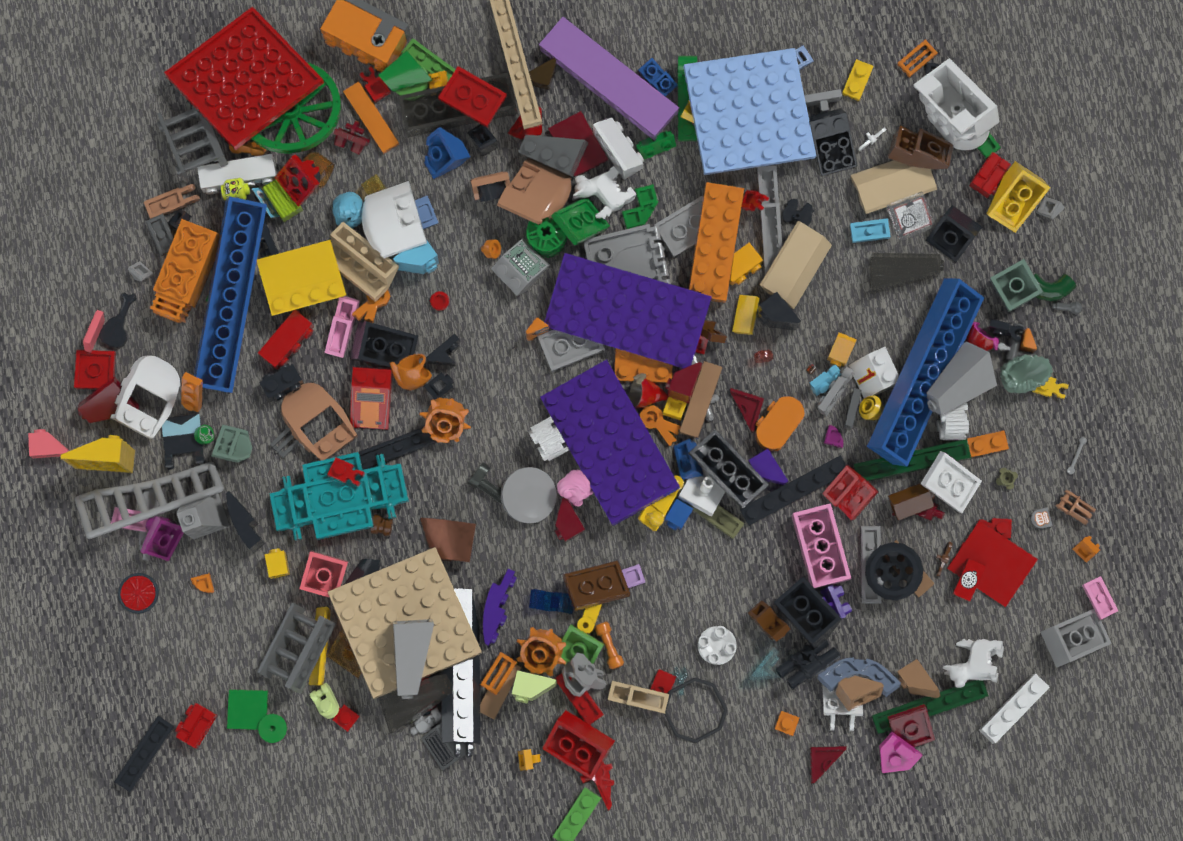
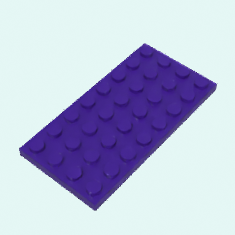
M564 253L544 322L553 330L677 367L686 368L692 365L712 296Z
M607 359L540 397L582 473L590 481V487L612 526L680 489L677 480Z

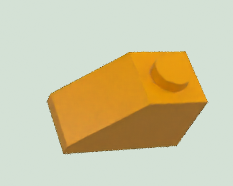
M839 332L827 358L830 364L836 365L838 368L841 366L845 367L857 339Z

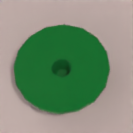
M268 714L259 722V735L266 742H279L286 735L287 725L280 715Z

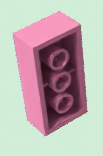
M831 503L793 513L792 520L811 586L814 589L849 581L851 575ZM813 524H816L817 527L820 526L819 533L811 529ZM819 542H821V545L826 546L823 551L816 547L819 545ZM823 561H826L827 564H831V567L828 568L829 570H826V568H822V565L824 564Z

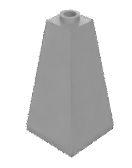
M969 342L963 343L926 393L929 409L942 416L997 386L990 352Z
M219 493L181 506L177 511L183 533L193 540L230 527Z
M432 619L393 621L397 695L401 696L402 699H411L413 695H418L434 627Z

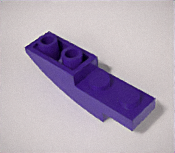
M511 569L507 570L500 586L492 583L487 596L483 615V634L487 646H490L491 643L495 644L499 636L497 629L499 625L503 627L507 619L505 615L506 610L500 608V605H505L509 597L506 593L509 587L513 588L517 580L515 571Z

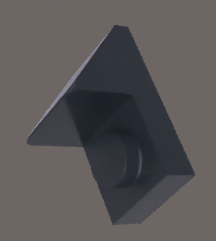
M454 333L426 357V361L429 364L456 366L447 353H453L460 347L458 345L460 343L458 336Z

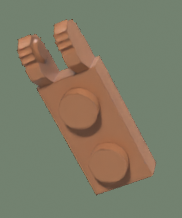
M191 184L180 189L176 188L144 201L150 219L160 214H169L199 201V195H193L186 199L182 196V194L195 190V185Z

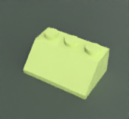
M517 670L512 695L516 701L528 704V700L533 701L556 687L557 682L556 679Z

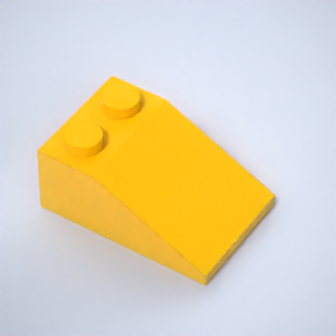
M1015 161L1003 176L987 211V215L1016 233L1049 191L1050 186L1042 178Z

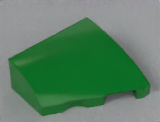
M407 50L379 74V77L393 92L432 81L431 77Z

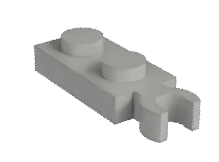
M849 367L844 369L841 377H838L836 381L834 380L830 384L828 394L823 396L818 403L819 412L826 417L846 389L847 383L854 376L853 370Z

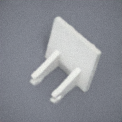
M822 684L824 715H830V730H834L835 715L841 714L850 715L849 731H854L855 716H863V705L848 711L836 695L837 688L830 692Z

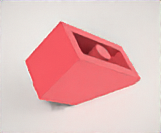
M45 429L34 430V433H28L29 456L33 459L61 457V454L70 451L54 436L46 432Z

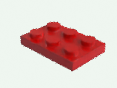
M457 66L438 99L488 128L507 94Z

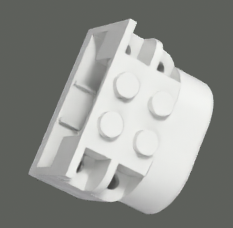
M950 58L913 84L919 91V98L925 105L928 119L943 138L952 143L956 149L972 150L981 146L986 141L989 130L999 123L997 105Z

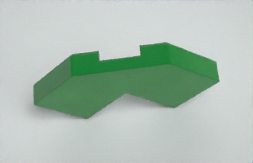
M653 184L635 189L639 207L622 211L626 229L646 225L658 204Z

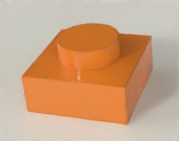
M781 711L775 730L793 736L800 718Z

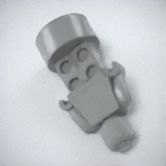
M436 707L425 718L423 715H420L418 720L414 722L415 726L410 728V734L415 735L418 731L422 734L432 730L431 727L433 725L442 723V710Z

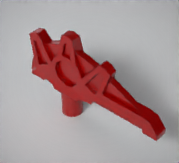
M603 762L592 781L596 784L607 810H610L612 806L611 786L614 785V780L610 779L609 771L613 766L612 764L606 765ZM584 775L580 776L583 784L591 780Z

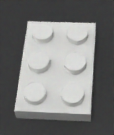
M940 451L921 485L957 512L963 513L982 480L948 454Z

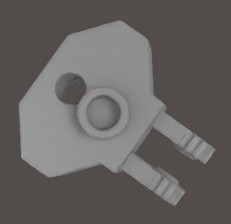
M576 653L571 661H568L562 669L565 686L574 696L580 697L590 688L600 690L606 686V681L601 680L604 675L603 671L596 669L595 664H592L584 654Z

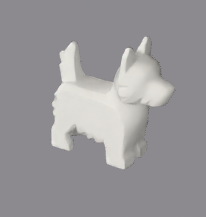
M613 166L608 172L592 179H587L583 175L575 177V194H573L572 200L596 195L605 207L595 217L605 219L606 216L609 217L612 211L620 210L625 204L632 202L635 199L636 193L631 187L627 189V192H620L619 184H616L617 181H615L618 178L619 172Z
M962 639V641L957 642L956 646L969 649L970 655L966 663L943 666V669L947 670L944 674L950 676V679L955 682V687H964L967 680H991L997 683V667L992 666L991 657L997 655L1002 658L1004 651L1003 641H989L985 639L976 641L968 639L967 641Z

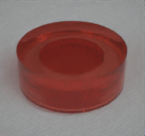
M762 350L754 354L756 363L769 362L774 359L771 350Z

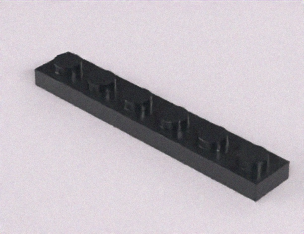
M840 455L739 510L747 525L750 526L833 482L846 467V463Z

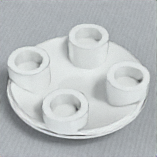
M723 626L710 627L699 637L698 651L701 657L710 664H725L733 658L736 652V639Z

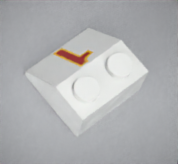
M886 347L869 353L848 365L853 370V377L858 388L862 390L863 398L877 395L893 388L899 378Z

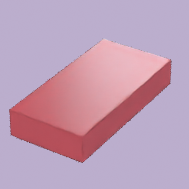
M97 310L83 340L85 351L90 353L105 322L104 312Z

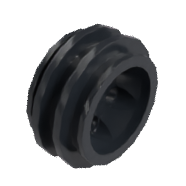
M891 542L880 545L870 554L866 561L865 576L869 587L875 594L887 600L897 601L908 598L917 591L923 579L924 569L921 558L914 549L903 543ZM899 554L904 556L903 562L897 560ZM883 556H889L890 561L884 563L882 560ZM891 566H896V569H900V574L897 577H893V574L889 573ZM906 567H912L913 572L907 574L905 572ZM877 569L883 570L882 576L876 574ZM900 580L906 581L905 587L899 586ZM885 581H890L892 586L886 588L884 586Z

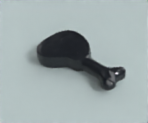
M121 293L123 304L119 314L109 319L100 331L99 337L104 344L114 348H121L126 344L127 333L124 325L131 303L137 300L135 294Z

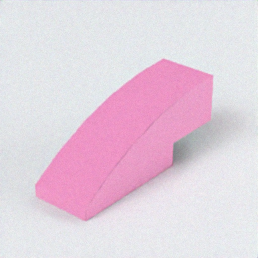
M346 296L339 297L325 353L341 358L344 357L356 317L352 316V313L359 308L360 300Z

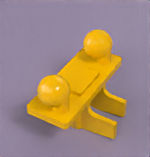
M675 475L674 477L680 489H682L684 481L680 476ZM680 489L644 508L638 520L652 531H657L659 526L663 524L664 517Z

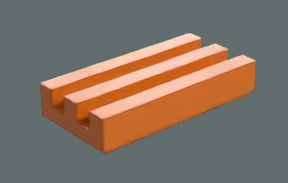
M925 39L901 59L897 65L910 78L927 62L933 59L938 52ZM924 46L927 47V49H925L908 65H904V63L908 59H910L914 54H916L920 49H922ZM929 51H931V54H930L927 58H925V59H924L920 64H918L914 69H912L911 71L909 70L910 67H912L916 62H918L922 57H924Z
M500 652L480 685L497 695L516 666L517 661ZM503 657L505 661L503 662L502 666L500 667L492 682L488 686L486 684L488 679L490 678L493 671L495 670L498 663ZM508 662H511L512 664L496 689H493Z

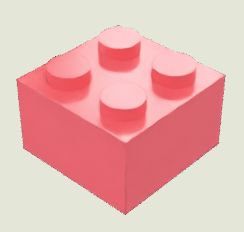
M310 551L299 589L329 597L328 591L341 586L348 561Z

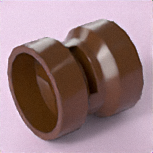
M374 515V527L371 528V534L382 533L384 536L390 537L393 518H381L379 515Z

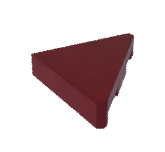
M730 388V393L750 431L754 433L764 398Z
M847 746L810 747L811 784L815 783L847 749Z

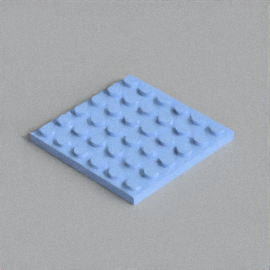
M795 48L684 64L683 68L704 175L816 158Z

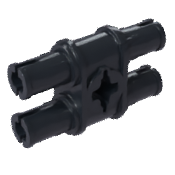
M827 640L816 649L807 644L795 654H791L788 660L779 667H776L775 670L782 679L795 669L799 670L793 676L786 679L789 687L794 690L806 680L811 681L814 676L821 671H825L829 664L840 658V654L835 647H832L826 653L817 656L818 653L829 647Z

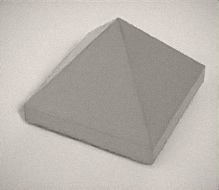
M140 261L128 267L129 272L137 281H143L153 275Z

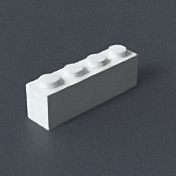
M273 154L227 161L228 165L221 167L219 163L197 167L200 187L203 193L206 192V194L217 193V190H221V185H224V181L227 179L242 178L244 183H248L249 188L257 183L267 185L275 180L277 175Z
M1036 673L1032 674L989 718L979 731L992 744L996 743L1050 687Z

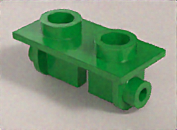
M671 131L659 133L654 142L651 138H647L636 144L637 151L643 159L651 158L654 155L676 147L674 134Z

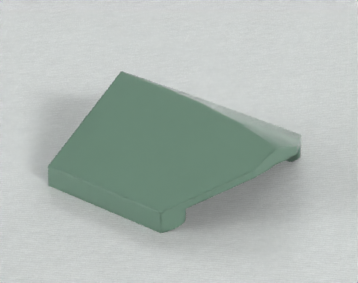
M222 424L212 457L236 463L249 458L252 452V445L248 431Z

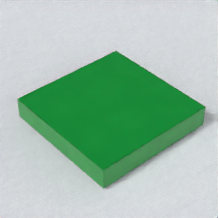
M229 690L227 729L258 730L259 722L268 714L269 691Z

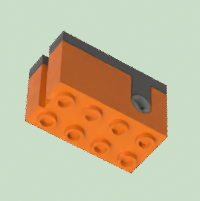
M336 0L320 28L327 45L333 48L335 46L341 48V51L348 56L353 54L358 57L361 63L374 65V69L379 72H383L399 58L411 36L409 24L362 0Z

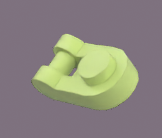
M324 683L319 690H314L310 693L311 699L323 717L331 719L337 715L339 704L327 683Z

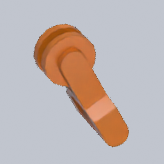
M254 141L247 144L244 143L237 150H234L229 144V149L236 154L244 152L250 153L253 156H262L266 152V149L260 147Z

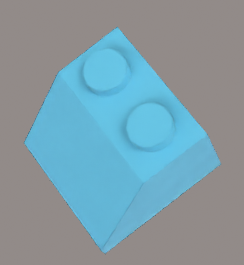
M428 241L426 244L401 252L393 258V261L399 265L398 270L419 274L431 273L437 269V264H439L438 255Z

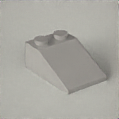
M1094 609L1040 632L1056 668L1112 644L1102 621L1099 620Z

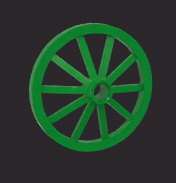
M308 63L321 76L324 83L262 130L264 131L284 120L275 141L268 140L259 133L252 137L251 140L266 150L284 154L303 152L322 143L335 129L341 113L340 94L334 80L320 67ZM325 86L328 87L333 101L304 106ZM332 108L331 115L326 124L304 114ZM302 120L321 130L312 137L305 139L299 121ZM289 124L294 125L300 142L281 143Z

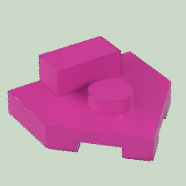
M893 732L879 745L882 773L910 770L922 757L920 751Z

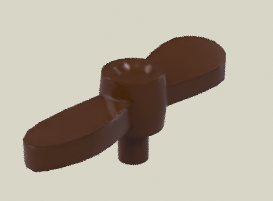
M950 541L947 543L944 554L942 556L937 554L936 556L941 562L937 572L939 577L944 563L947 564L949 561L948 554L952 548V542Z

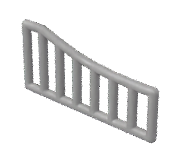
M210 461L155 480L96 489L76 496L75 503L85 535L88 539H93L222 492L224 487L214 462ZM209 470L215 486L204 490L198 474ZM191 477L196 493L185 497L179 480ZM172 483L178 500L166 503L161 485ZM153 488L159 506L148 510L141 490ZM134 492L141 513L129 516L122 493ZM102 496H115L122 520L114 523L110 522ZM95 498L103 523V527L92 530L84 505L85 501Z

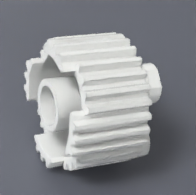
M967 402L942 416L940 415V420H937V432H939L940 439L966 440L965 434L969 433V420H967V414L964 411L968 410Z
M551 417L530 427L531 430L528 431L534 443L540 444V447L537 449L544 461L547 459L550 461L569 451L567 445L562 446V443L565 441L556 425L551 426V423L554 422Z

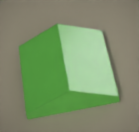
M570 625L562 639V642H566V646L563 648L561 658L567 664L576 653H581L594 664L604 643Z

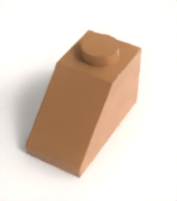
M917 659L897 671L898 680L901 682L900 686L902 689L906 688L910 694L933 698L940 697L938 687Z
M852 676L844 678L838 683L836 695L845 708L850 711L881 697L884 685L870 679Z

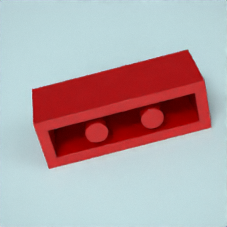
M294 310L258 352L259 356L278 370L289 362L288 357L292 352L295 354L301 348L300 343L303 339H308L314 332L313 324L298 311Z

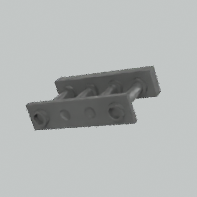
M194 106L191 110L164 120L161 112L157 113L160 120L157 122L161 132L164 131L178 164L175 168L179 177L183 176L185 181L188 182L190 180L186 172L211 161H218L221 167L228 165L212 125ZM194 116L200 117L201 121L198 124L173 135L170 134L168 127ZM199 131H206L207 136H204V139L179 150L176 149L174 142ZM205 146H212L213 151H210L211 154L183 165L180 157Z
M292 603L257 673L269 679L274 674L287 681L285 687L301 694L336 623L322 616H319L316 621L303 615L304 608ZM299 621L313 627L309 638L294 632ZM290 639L305 645L300 656L286 650ZM281 657L296 663L291 674L277 667Z

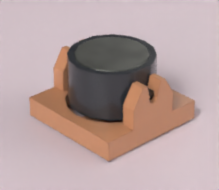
M507 171L470 180L475 200L480 199L481 202L500 198L506 186L510 184Z

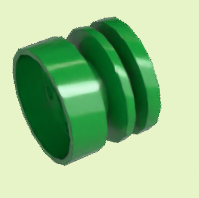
M543 218L541 224L529 221L526 229L527 242L541 257L552 258L564 249L567 242L566 234L553 218ZM543 231H550V235L543 236Z

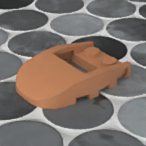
M302 384L299 390L293 393L290 392L281 404L282 418L291 430L292 435L309 453H313L319 461L329 459L358 437L341 406L318 384ZM331 406L343 423L313 445L300 428Z

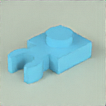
M834 365L827 373L824 371L810 382L811 389L816 396L826 392L831 382L841 377L840 369Z

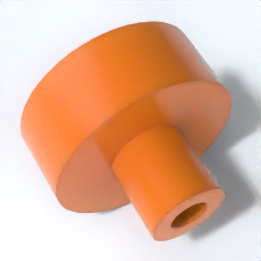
M495 239L487 240L481 247V251L487 258L496 259L501 254V244Z

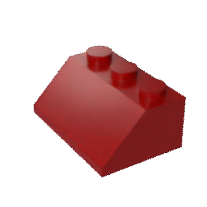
M565 710L556 721L542 749L592 780L609 754L615 740Z

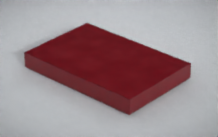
M581 111L548 128L552 137L581 139L588 142L574 178L608 161Z

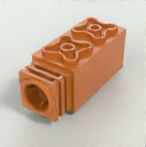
M181 219L153 288L156 291V298L152 301L153 306H150L153 313L177 323H186L185 318L189 315L187 313L192 307H196L215 261L220 234Z

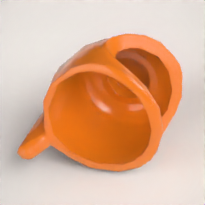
M410 355L402 359L398 365L393 361L390 363L394 378L400 387L406 390H415L424 386L432 378L430 371L423 367L426 361L425 355Z

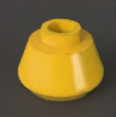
M875 395L864 398L859 406V414L866 420L879 419L884 410L880 398Z

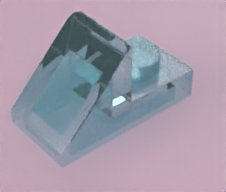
M773 647L750 676L749 680L779 679L780 677L768 668L769 665L773 667L779 660V657H777L779 651Z

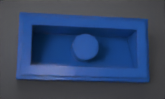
M691 439L673 446L679 474L683 480L704 475L702 467L688 454L697 446L696 442Z

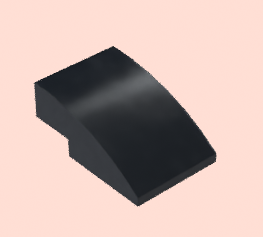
M228 491L226 493V500L232 523L248 549L255 553L265 544L263 539L254 530L259 523L239 500Z

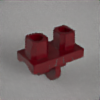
M355 121L353 125L346 124L345 128L351 131L339 127L338 129L335 128L333 133L336 135L334 145L345 148L347 140L353 142L350 151L356 154L362 153L365 146L369 145L370 139L356 134L363 135L365 131L359 128L360 122Z

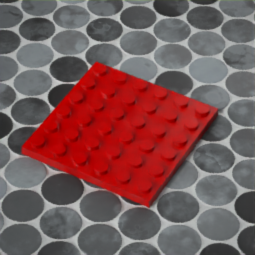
M253 6L164 72L168 80L234 150H237L324 83L321 76Z

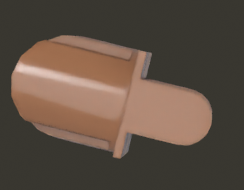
M1065 490L1064 497H1061L1060 503L1055 506L1066 513V515L1069 514L1084 525H1087L1088 521L1085 518L1091 519L1092 514L1090 512L1094 513L1096 509L1079 499L1080 496L1078 497L1072 492ZM1070 497L1075 499L1073 503L1069 501ZM1065 504L1070 506L1069 510L1064 508Z

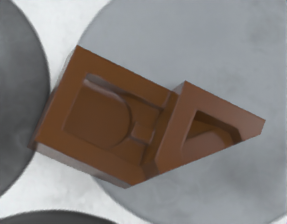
M705 320L701 334L711 342L725 343L727 336L714 329L716 322Z

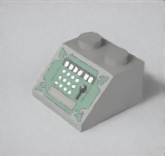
M523 238L509 249L491 269L518 296L529 290L549 265Z

